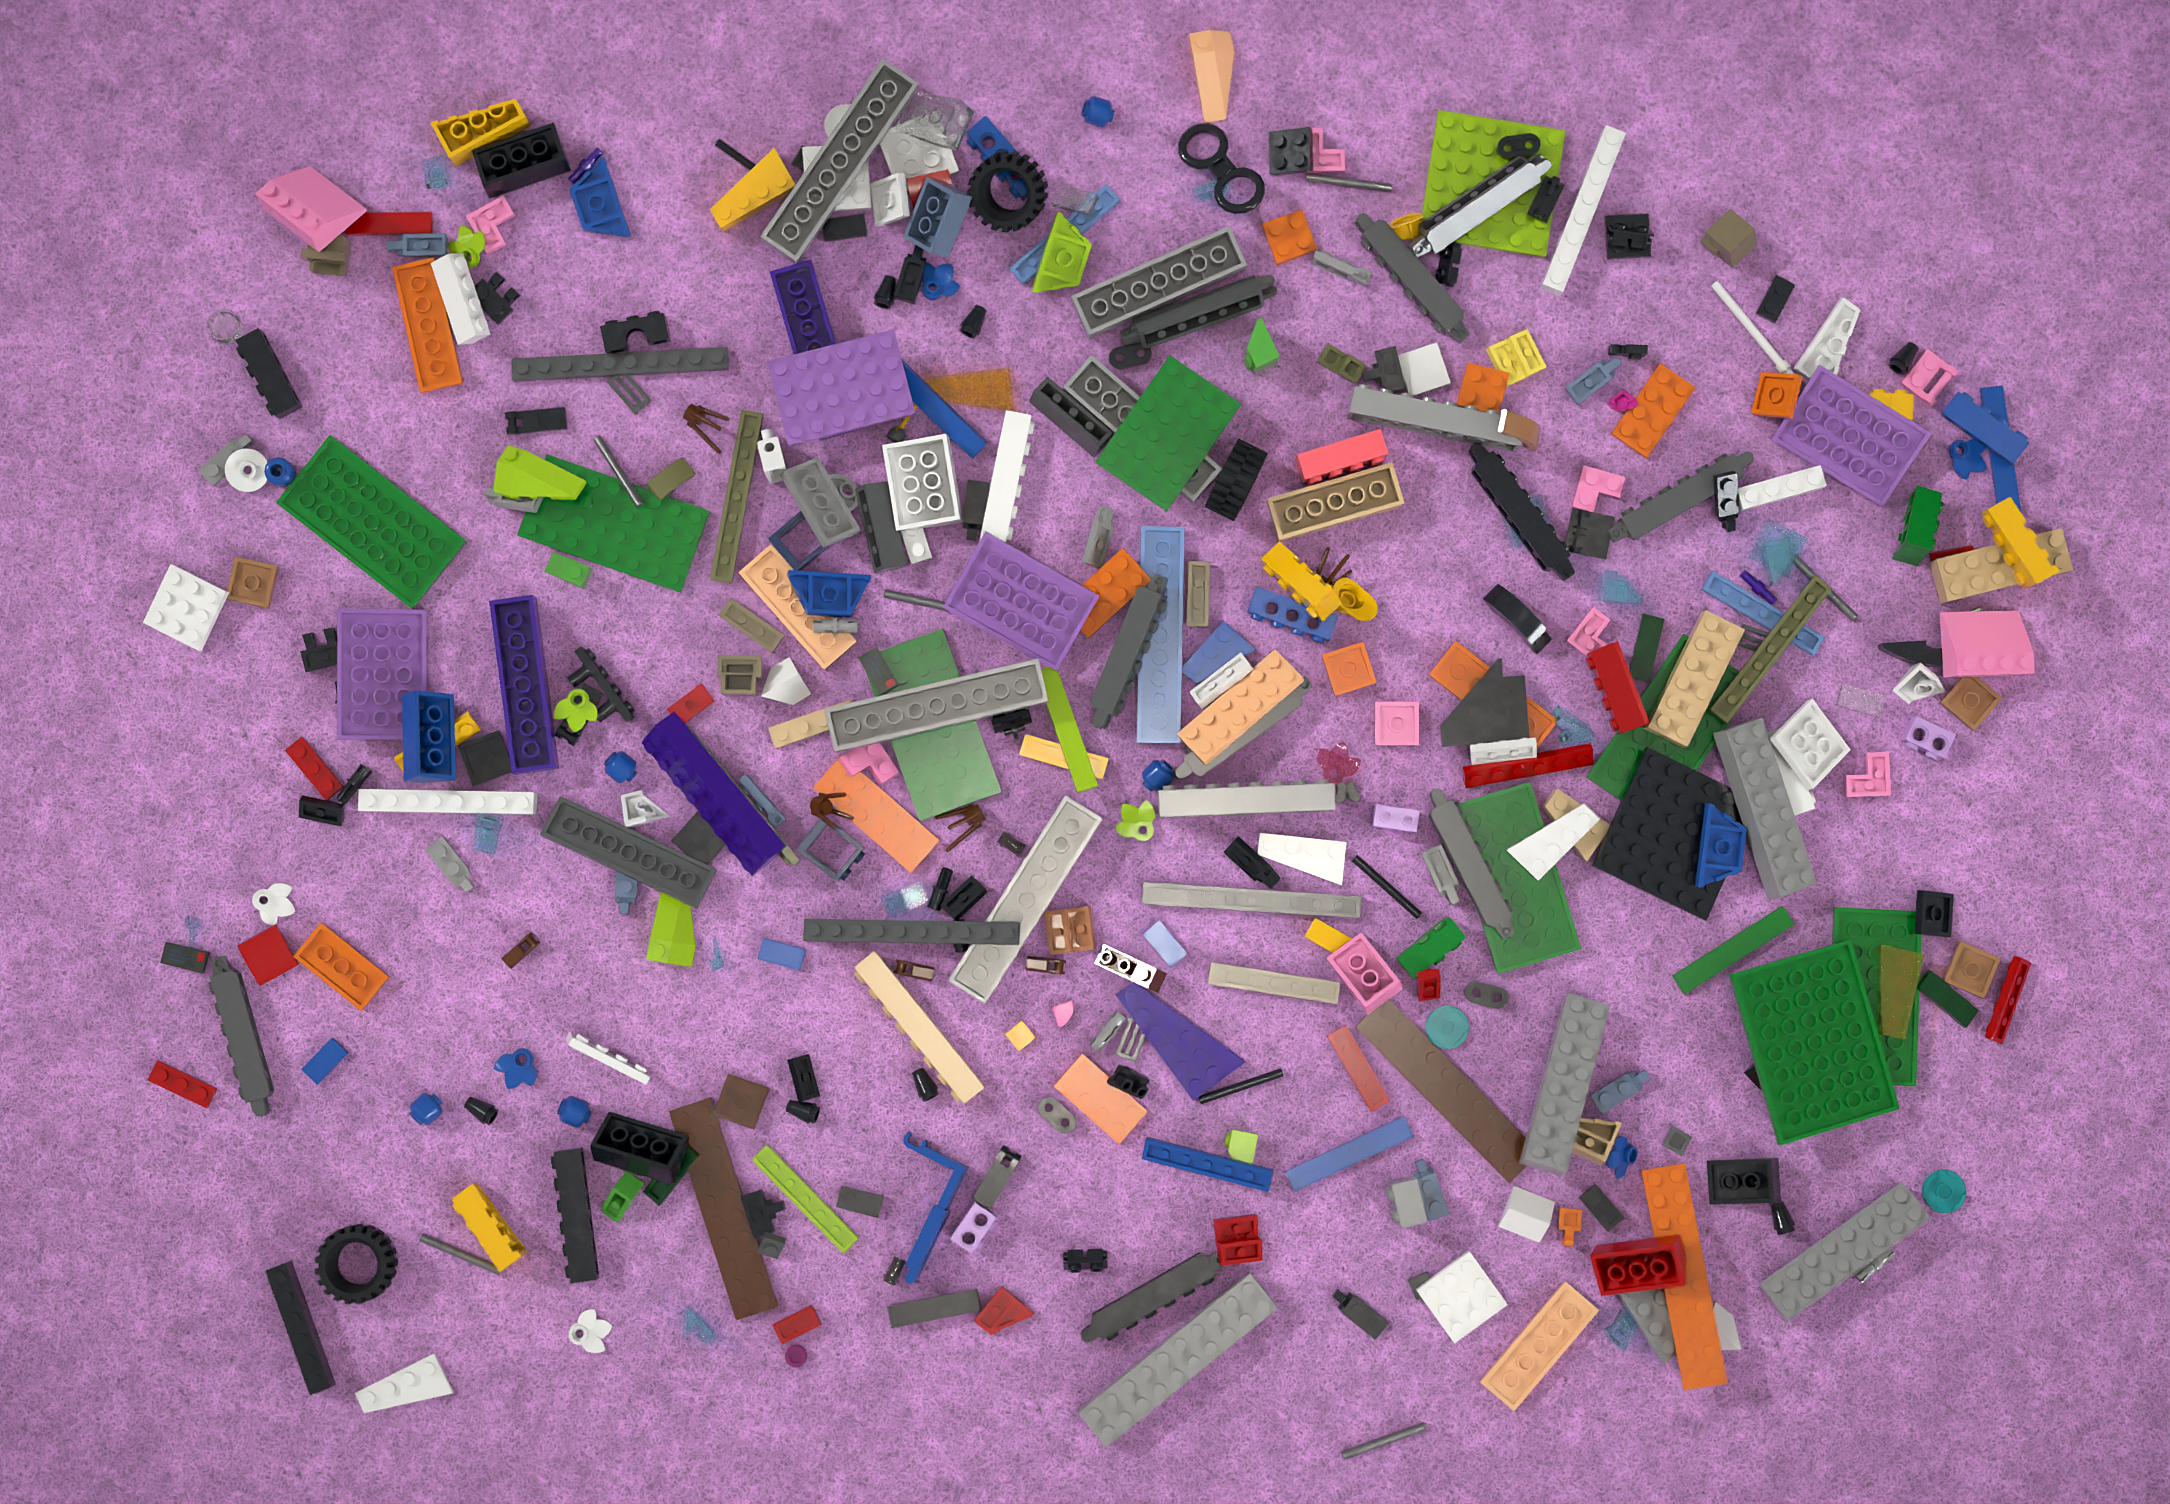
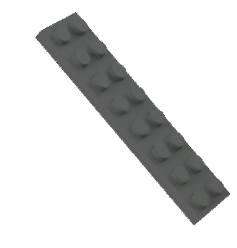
M561 796L540 833L542 837L695 909H698L717 872V869Z

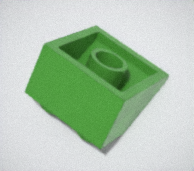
M1262 318L1257 319L1244 355L1245 359H1243L1247 370H1252L1253 374L1276 365L1280 358Z

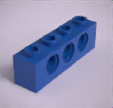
M986 115L966 132L968 138L966 142L973 150H979L982 154L980 158L983 162L996 153L998 155L1002 151H1008V154L1016 151ZM985 140H992L995 144L991 148H985L983 142ZM1001 171L995 174L1002 183L1006 181L1010 186L1008 190L1016 199L1020 197L1024 201L1027 198L1028 191L1022 178L1020 180H1013L1011 178L1013 172Z
M1256 587L1247 613L1251 614L1250 618L1260 622L1263 619L1271 621V626L1283 629L1284 626L1291 628V633L1299 636H1304V633L1311 635L1313 641L1322 644L1325 641H1330L1338 619V615L1333 613L1323 622L1316 617L1318 628L1310 629L1307 626V620L1312 617L1305 610L1307 607L1303 603L1299 605L1291 598L1260 587ZM1267 604H1275L1277 606V613L1274 615L1268 614L1266 612ZM1288 611H1295L1298 615L1297 621H1288L1286 613Z

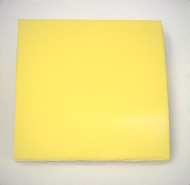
M1528 329L1486 349L1494 368L1510 373L1507 387L1546 368Z

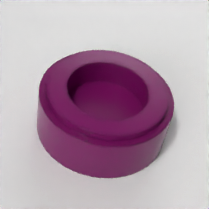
M801 1345L789 1347L785 1353L787 1364L794 1368L801 1367L807 1360L805 1348Z

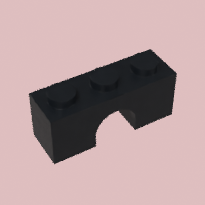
M660 311L649 312L647 316L640 318L638 315L629 316L626 318V321L621 322L610 320L605 322V325L600 326L604 349L607 354L629 351L628 338L636 331L646 334L647 342L650 346L671 342L667 318Z

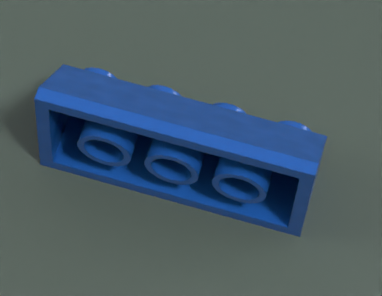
M414 690L402 695L404 781L428 783L456 780L454 694Z

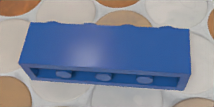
M1957 392L1943 410L1941 416L2012 466L2029 445V442L2026 441L2028 437L2018 430L2016 433L2008 428L2010 424L2004 419L1999 418L1997 420L1991 415L1992 411L1984 405L1980 407L1973 402L1974 398L1966 392H1963V394Z

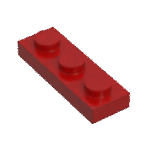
M301 736L285 750L325 800L328 801L344 787L304 737Z
M160 1060L156 1061L148 1078V1081L204 1108L209 1107L218 1089Z

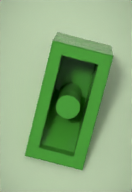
M553 552L544 572L585 589L593 569Z
M626 1171L613 1187L600 1211L618 1223L639 1194L644 1183L638 1177Z

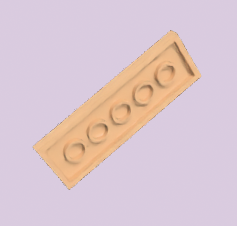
M770 544L738 573L818 664L826 670L856 644L857 641L850 633L833 635V633L813 632L814 619L828 620L833 619V617L812 616L805 613L787 577L788 570L794 569Z
M1273 650L1253 668L1252 672L1229 688L1177 733L1178 737L1205 765L1209 764L1304 681V678L1276 650Z
M1564 1281L1483 1376L1480 1382L1515 1411L1599 1310Z

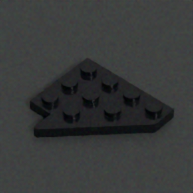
M1502 658L1497 659L1440 725L1442 747L1530 738L1525 675L1503 677Z

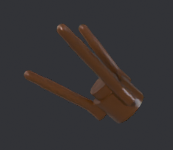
M690 404L683 415V418L688 421L687 425L694 429L712 449L720 454L721 450L696 424L701 425L704 422L720 431L722 428L705 418L706 414L725 421H729V417L708 410L701 405L697 407L694 404Z
M1330 547L1326 548L1316 571L1319 576L1328 557ZM1346 554L1328 578L1323 575L1321 576L1326 585L1334 586L1335 582L1333 583L1332 579L1349 559V554ZM1348 570L1340 578H1347L1352 573V570Z
M820 792L818 796L811 800V815L817 816L833 829L836 828V825L824 815L832 813L850 820L854 819L852 815L833 809V804L828 799L845 797V792L829 794Z
M969 805L962 809L935 816L937 820L965 813L963 814L964 818L947 827L949 830L965 822L969 826L973 824L946 848V852H949L975 829L982 826L981 822L986 819L979 805L974 807Z

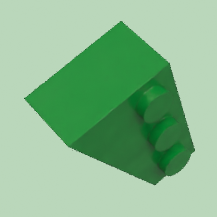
M1917 486L1911 493L1903 519L1905 521L1903 533L1899 534L1898 540L1901 541L1900 547L1893 554V560L1917 567L1928 552L1933 551L1936 540L1933 539L1934 533L1937 532L1940 524L1937 517L1941 513L1944 504L1941 502V492Z
M1444 917L1395 959L1407 974L1414 979L1417 977V972L1427 969L1433 963L1437 965L1445 958L1444 955L1448 951L1457 949L1466 936L1451 917Z

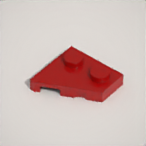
M1001 1286L974 1319V1322L992 1335L1019 1321L1032 1317L1034 1312Z

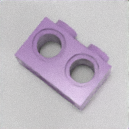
M1918 716L1911 717L1900 741L1906 743V748L1913 751L1919 749L1925 752V757L1937 761V759H1944L1956 735ZM1915 729L1921 732V739L1919 741L1913 737ZM1934 739H1938L1941 742L1939 750L1933 747Z
M1376 804L1374 805L1371 827L1416 833L1420 811Z
M975 1201L950 1237V1240L971 1254L974 1250L979 1251L985 1242L982 1239L987 1231L991 1233L998 1222L995 1221L997 1215ZM985 1214L988 1222L985 1225L977 1224L975 1221L976 1215ZM972 1232L975 1235V1241L973 1243H966L963 1240V1234Z

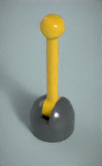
M911 416L905 417L900 427H893L886 437L894 443L903 442L905 439L903 428Z

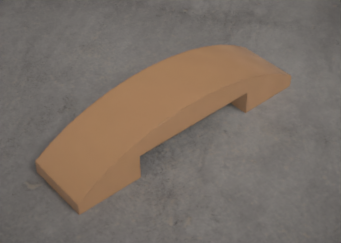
M1502 410L1498 432L1507 437L1517 438L1524 443L1523 447L1530 451H1537L1541 431L1540 425L1522 415Z

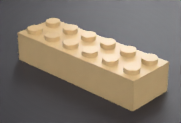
M1392 462L1267 498L1266 500L1277 542H1284L1397 509L1405 504Z
M2062 528L2036 534V544L2038 547L2046 549L2050 555L2047 558L2051 566L2056 565L2060 572L2052 576L2072 571L2073 567ZM1992 545L1929 562L1940 604L2019 585L2014 578V570L2004 560L2003 555L2005 554L2001 547Z
M1707 610L1701 612L1648 719L1650 723L1646 724L1644 729L1681 748L1688 747L1745 629Z

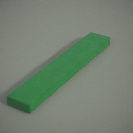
M1780 906L1681 969L1672 977L1682 993L1686 994L1787 930L1794 923L1784 907Z

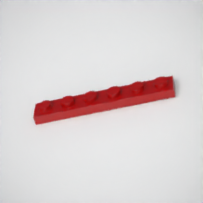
M1591 743L1540 752L1537 753V758L1464 766L1465 788L1591 766L1593 765V748Z

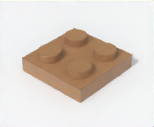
M234 557L227 587L229 594L226 599L270 609L279 566Z
M1961 677L1939 704L1970 730L1975 731L2002 697L1978 677Z
M1958 941L1942 980L1947 984L1984 999L2001 958Z

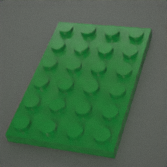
M1169 355L1095 463L1167 512L1234 417L1241 404Z

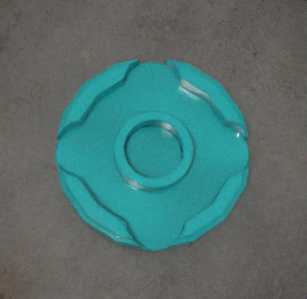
M1438 1007L1430 1013L1426 1020L1425 1029L1427 1037L1439 1048H1456L1464 1043L1469 1034L1468 1018L1463 1011L1456 1007Z
M1937 1170L1925 1178L1922 1185V1197L1926 1205L1936 1212H1954L1965 1201V1183L1955 1172Z

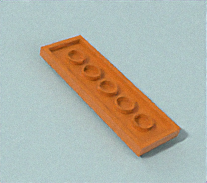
M434 257L392 267L421 394L464 384L448 313L431 263L436 261Z
M1454 641L1429 673V676L1462 701L1490 667L1460 643ZM1526 696L1529 737L1536 738L1538 748L1557 724L1558 720Z
M838 759L813 787L819 793L824 794L845 792V797L828 799L839 811L852 815L854 819L851 821L910 873L916 869L940 841L861 771L850 778Z

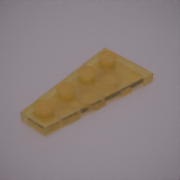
M1010 368L924 378V381L947 403L1015 411Z
M1879 944L1881 1034L1905 1040L1924 954Z

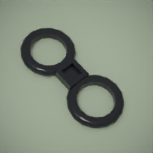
M1210 123L1196 124L1188 128L1181 135L1178 142V154L1181 160L1189 167L1208 169L1217 180L1214 187V198L1218 206L1226 212L1233 214H1243L1255 209L1265 195V183L1262 177L1253 169L1245 167L1236 168L1226 156L1228 138L1225 132L1217 125ZM1200 133L1213 134L1219 140V148L1212 157L1199 160L1188 154L1187 145L1195 135ZM1237 177L1249 178L1256 185L1254 196L1243 204L1230 203L1223 196L1225 185Z

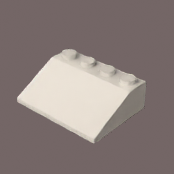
M947 434L882 445L896 531L963 522L950 438Z

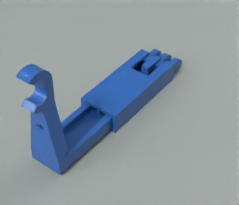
M907 1132L904 1136L903 1141L906 1147L948 1169H954L938 1204L933 1205L905 1263L906 1266L910 1267L905 1277V1281L908 1284L915 1283L918 1280L950 1215L951 1210H949V1207L969 1168L927 1147L928 1140L922 1141L920 1147L909 1142V1138L912 1136L911 1132Z

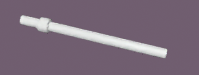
M1716 281L1711 287L1775 363V368L1778 372L1794 374L1789 368L1791 365L1787 360H1783L1723 286Z

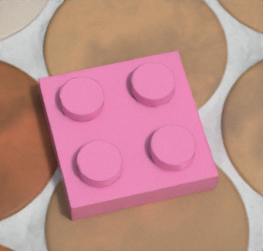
M1374 702L1375 746L1419 745V702Z

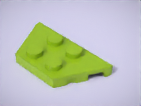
M1056 211L1031 292L1038 293L1079 286L1092 244L1081 235L1078 229L1061 212Z

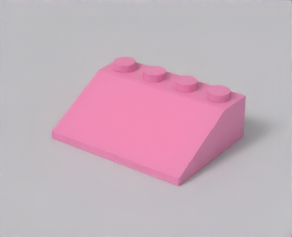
M311 166L274 178L255 193L262 208L317 252L324 249L367 211L365 207Z
M2019 611L1940 613L1944 678L2022 676L2035 673L2033 649Z

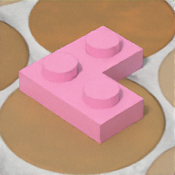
M1312 128L1313 171L1303 173L1345 172V149H1323V128Z
M504 195L466 216L475 233L477 231L484 233V250L487 255L507 245L497 226L514 217L515 214Z
M1583 466L1571 508L1593 512L1598 493L1619 499L1625 477Z
M1592 607L1566 642L1588 658L1587 653L1607 645L1598 636L1610 622V619L1595 607Z
M880 743L853 749L838 759L850 778L868 767L879 785L899 773Z
M1889 752L1865 753L1866 775H1845V797L1891 796Z

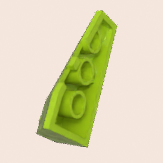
M508 445L497 460L493 491L495 494L510 499H519V497H530L531 499L550 497L552 500H576L587 482L526 450Z
M660 893L646 960L692 967L696 942L691 907Z

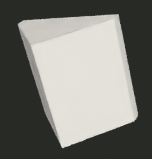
M1513 1186L1498 1227L1539 1243L1550 1226L1555 1202Z

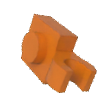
M1559 1207L1557 1229L1564 1230L1562 1245L1573 1246L1574 1231L1581 1232L1582 1209Z

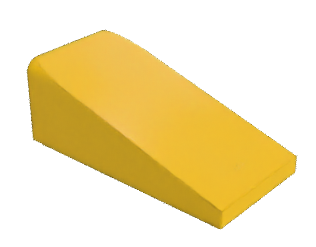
M1317 918L1313 919L1304 935L1305 938L1332 953L1352 940V938Z

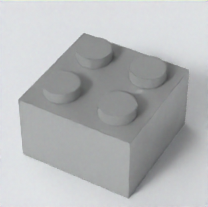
M1414 1176L1387 1182L1388 1187L1385 1188L1387 1200L1393 1204V1209H1390L1392 1221L1401 1228L1427 1223L1418 1180Z

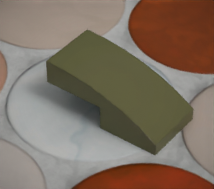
M1329 343L1325 345L1316 363L1354 384L1358 382L1367 366Z
M681 457L654 476L645 485L660 501L673 493L677 487L693 478L696 473L684 458Z

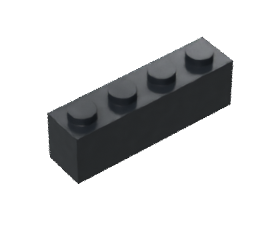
M257 328L236 339L238 344L236 350L242 359H246L248 363L246 369L251 378L255 377L258 383L256 389L261 397L265 396L268 402L266 408L270 415H275L281 419L302 408L303 406L265 333Z

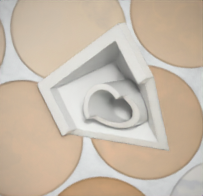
M788 657L770 669L761 696L794 705L810 696L811 692L792 660Z
M1922 663L1914 664L1892 690L1908 704L1913 700L1946 692L1938 676Z
M642 790L621 795L624 824L627 828L670 817L643 795Z
M1715 1302L1713 1309L1721 1350H1741L1734 1316Z

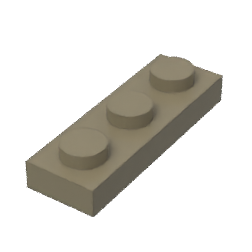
M1188 561L1186 627H1208L1210 562Z
M730 598L718 615L771 653L774 652L785 636L732 598Z

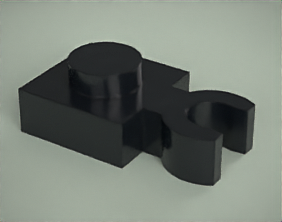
M1610 344L1608 346V355L1628 356V360L1638 361L1648 354V345Z

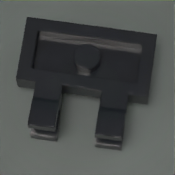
M495 272L488 283L482 279L474 287L481 303V308L499 325L514 311L510 305L521 295L511 287L502 298L495 290L506 280L501 274Z
M335 628L323 629L327 645L316 647L314 633L302 635L306 650L300 651L305 672L337 665V633Z

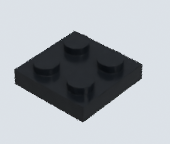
M1304 127L1269 132L1270 175L1278 176L1313 171L1312 128Z
M1649 213L1605 216L1607 260L1651 257V247L1646 249L1630 247L1631 239H1628L1627 247L1611 245V243L1607 242L1608 234H1612L1608 226H1614L1615 223L1627 224L1628 228H1636L1637 225L1647 226L1650 230Z
M500 730L458 745L472 786H477L512 773L509 753Z
M698 811L671 840L687 856L707 865L726 846L722 839L716 836L708 822L702 819Z
M1917 890L1914 934L1951 937L1954 894Z

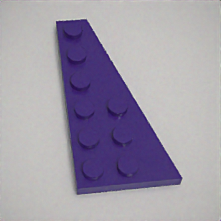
M1134 982L1115 994L1193 1101L1246 1062Z

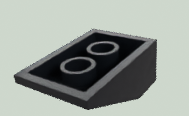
M1778 1158L1707 1161L1710 1205L1781 1202Z

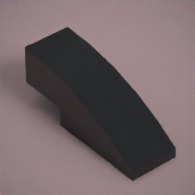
M1926 640L1878 644L1879 650L1901 661L1912 664L1922 663L1924 666L1943 667L1942 648L1927 649Z

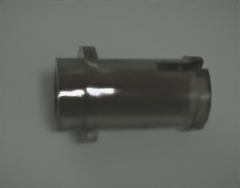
M1005 831L997 841L1000 847L1004 846L1017 857L1026 846L1012 837L1010 832L1006 833Z
M893 1256L887 1273L883 1274L885 1276L883 1281L894 1286L896 1282L899 1283L900 1280L898 1278L906 1261Z

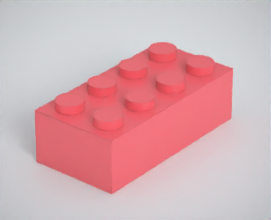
M1378 429L1297 454L1295 464L1302 485L1308 484V486L1321 483L1320 481L1323 478L1328 477L1329 480L1339 478L1346 471H1349V474L1359 472L1366 465H1370V468L1383 464L1382 462L1385 461L1389 453L1382 431Z

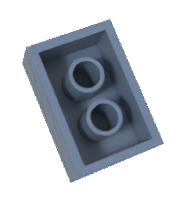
M926 177L903 237L931 254L949 257L972 196L945 181Z

